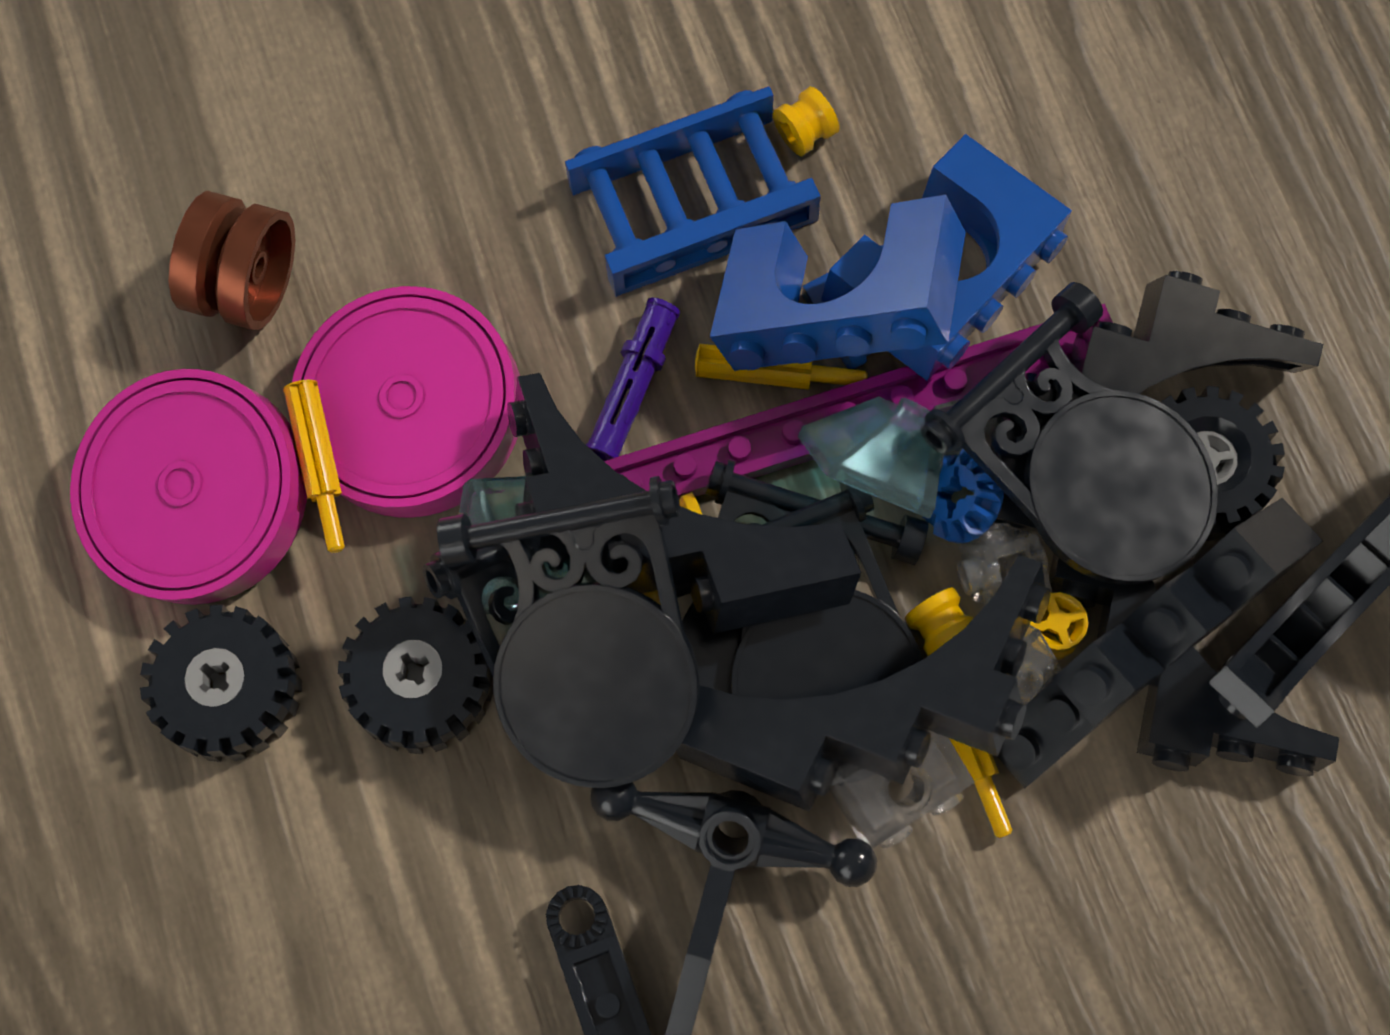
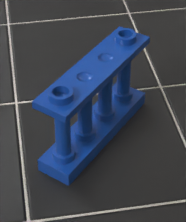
M770 86L754 92L751 90L738 92L722 104L605 147H588L577 153L574 158L565 161L569 188L572 195L591 189L616 248L613 252L604 256L608 280L616 297L729 255L735 229L786 221L793 231L819 220L821 196L813 178L798 183L788 180L764 128V125L773 122L774 95ZM741 133L744 134L769 189L766 195L748 202L738 200L713 145ZM693 152L718 207L715 214L697 221L687 219L663 165L665 161ZM641 170L667 227L664 233L646 240L636 239L611 182Z

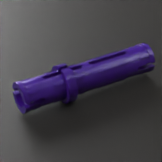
M653 297L648 298L646 308L632 340H626L620 353L624 359L610 392L605 399L604 406L589 442L586 443V446L603 461L619 457L655 371L662 369L666 360L663 350L675 321L679 318L680 310L665 300ZM630 389L629 392H628V395H627V397H626V399H625V402H624V404H623V407H622V409H621V411H620V414H619V416H618V418H617V421H616V423L613 425V423H614V421H615V419H616V416H617V414H618V412H619V409H620V407H621V404H622V402H623V400H624V397H625V395H626V393H627V390Z

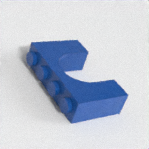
M967 134L932 167L922 198L947 195L964 230L980 246L987 268L974 277L958 281L948 344L925 346L915 350L901 349L888 351L926 381L942 365L951 369L967 350L970 344L967 338L975 329L981 333L986 332L1000 315L1004 307L1001 302L1005 297L1011 294L1017 298L1035 276V265L1041 259L1046 263H1050L1061 251L1068 239V236L1062 231L1072 210ZM866 235L859 239L829 269L821 301L824 303L839 298L860 285L877 265L883 248Z
M947 195L892 203L882 253L870 275L855 289L839 298L824 303L804 304L799 303L808 256L787 222L735 229L710 338L734 371L756 370L760 367L791 363L804 364L815 360L846 356L859 357L870 353L901 349L915 350L925 346L948 344L966 232Z

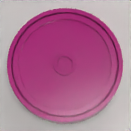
M418 286L387 288L369 293L346 304L329 317L313 334L305 346L294 371L292 382L308 379L318 382L341 487V496L356 506L373 513L391 517L414 518L441 513L460 505L480 492L493 480L508 460L518 438L514 437L511 432L507 413L508 402L515 401L517 377L520 376L511 352L496 329L482 313L462 299L440 290Z
M200 369L169 370L151 375L128 386L110 400L94 418L80 442L70 482V504L75 528L83 547L97 567L110 579L132 592L178 604L197 605L222 601L242 593L261 581L276 567L292 545L299 531L307 502V494L293 430L287 418L267 398L225 375Z

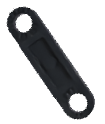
M582 885L567 886L558 891L549 902L546 911V922L584 1035H652L605 902L596 891ZM573 900H584L590 903L594 909V924L584 934H569L563 930L560 923L562 909Z

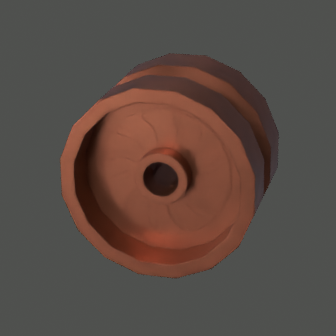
M207 190L195 197L184 213L175 235L170 256L168 283L171 300L180 310L205 317H214L220 313L226 323L251 330H261L266 326L281 304L293 267L296 239L294 222L289 212L255 203L246 209L241 199Z

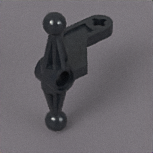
M633 782L616 787L591 789V805L598 816L607 821H620L627 818L630 814L635 815L694 849L695 852L702 853L711 863L665 1035H692L735 870L746 866L753 868L830 869L835 880L846 887H859L869 882L877 869L875 852L865 841L859 838H846L836 845L831 844L772 810L770 807L763 806L753 795L745 791L729 790L720 794L712 791L642 792L637 790ZM726 821L737 822L747 830L748 834L740 838L729 837L720 830L719 824Z

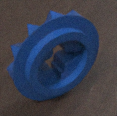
M962 449L959 455H944L941 470L929 472L933 480L931 490L921 494L928 503V508L922 518L933 526L934 535L953 543H967L982 536L992 526L1000 512L1004 492L964 449ZM962 487L974 492V495H966V498L959 499L957 503L951 500L953 493L961 491Z

